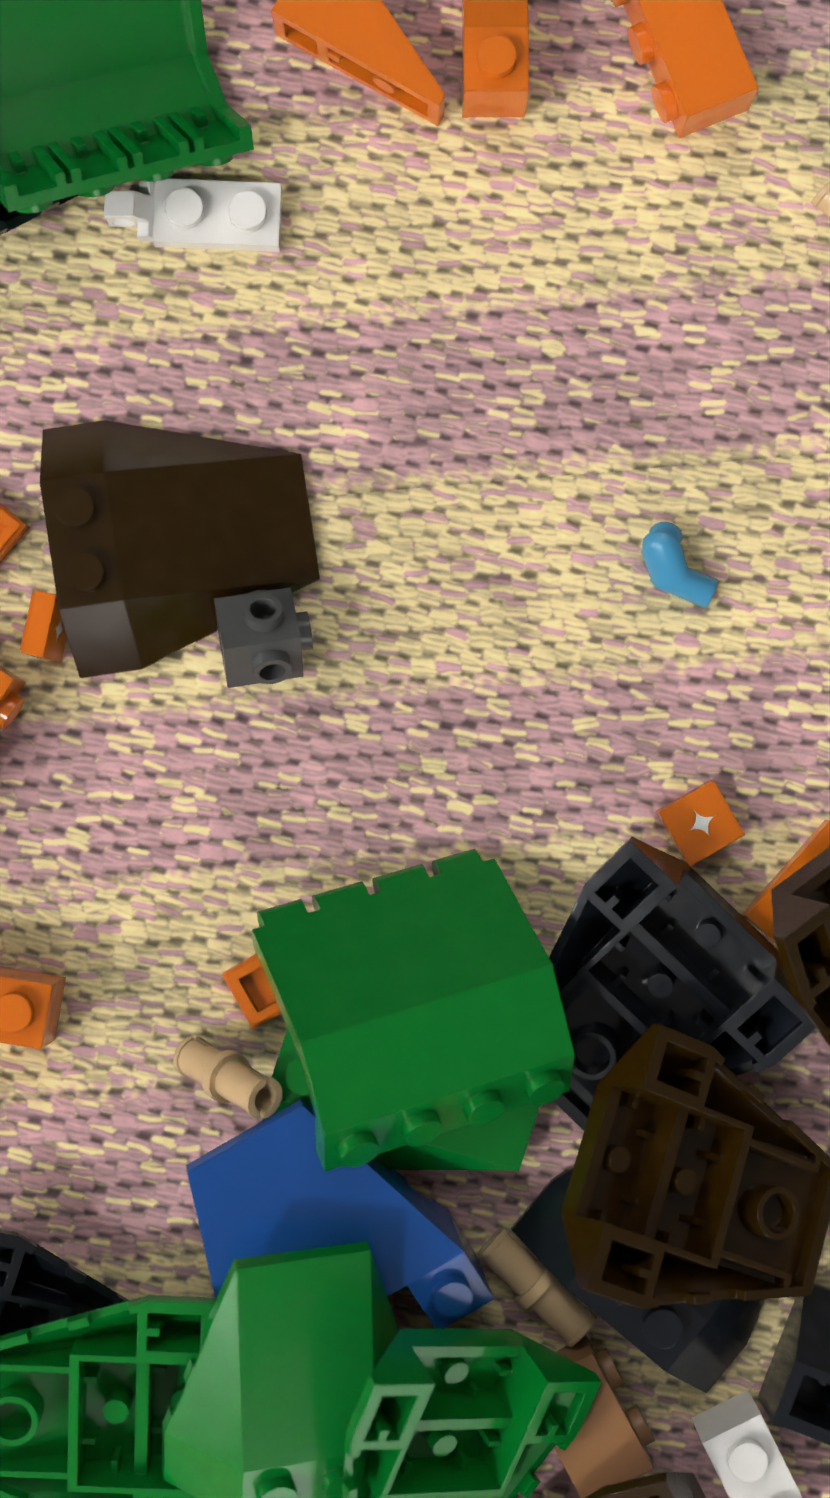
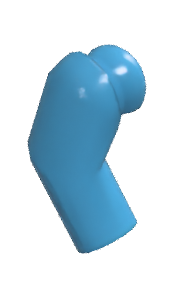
M670 522L654 524L650 528L649 534L643 538L641 552L651 582L661 591L706 609L715 592L718 579L687 566L680 543L683 540V535L678 526Z

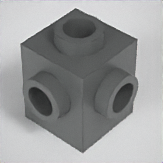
M291 587L269 591L257 590L248 594L214 599L218 637L228 688L258 683L275 684L285 679L304 677L302 651L313 649L311 625L307 611L296 613Z

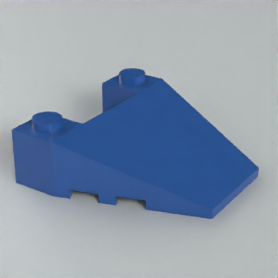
M301 1099L186 1165L216 1299L234 1259L367 1241L387 1297L408 1286L435 1329H444L494 1300L475 1251L448 1209L434 1199L429 1201L409 1186L404 1176L392 1167L385 1168L375 1159L358 1167L342 1166L327 1172L324 1171L316 1152L314 1109Z

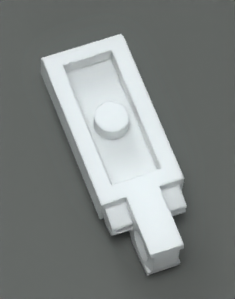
M169 178L155 182L139 181V192L111 191L105 195L104 218H106L110 227L137 228L138 240L153 242L155 247L280 252L283 189L281 183Z

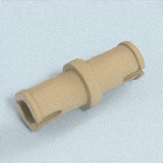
M192 1036L187 1037L177 1046L173 1056L175 1069L183 1076H188L202 1084L205 1093L217 1102H232L255 1119H259L260 1115L264 1119L270 1117L280 1106L282 1100V1087L276 1079L267 1077L251 1068L249 1060L242 1054L233 1050L221 1051L200 1036H196V1040Z
M504 1226L500 1227L476 1254L480 1261H483L517 1294L514 1301L523 1310L531 1307L565 1340L569 1347L578 1343L594 1325L597 1319L596 1315L577 1300L544 1265L542 1266L521 1246Z

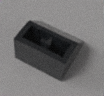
M814 1282L811 1296L795 1298L758 1398L772 1423L830 1445V1288Z

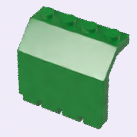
M0 0V202L8 212H41L51 207L53 201L75 195L82 197L103 196L110 193L114 189V185L137 179L146 182L161 181L171 177L176 169L196 164L219 166L230 162L235 154L254 150L251 124L226 103L210 61L201 0Z
M471 849L433 860V877H429L425 867L419 864L374 877L372 883L375 893L369 895L362 881L313 895L312 902L315 910L308 913L302 899L257 911L259 927L252 929L253 946L301 1059L315 1113L316 1152L325 1172L342 1166H362L373 1160L378 1154L405 1145H425L436 1139L441 1133L469 1124L473 1126L485 1125L497 1119L502 1113L529 1104L535 1106L548 1104L556 1100L562 1093L570 1090L575 1053L553 965L495 858L483 862L477 850Z

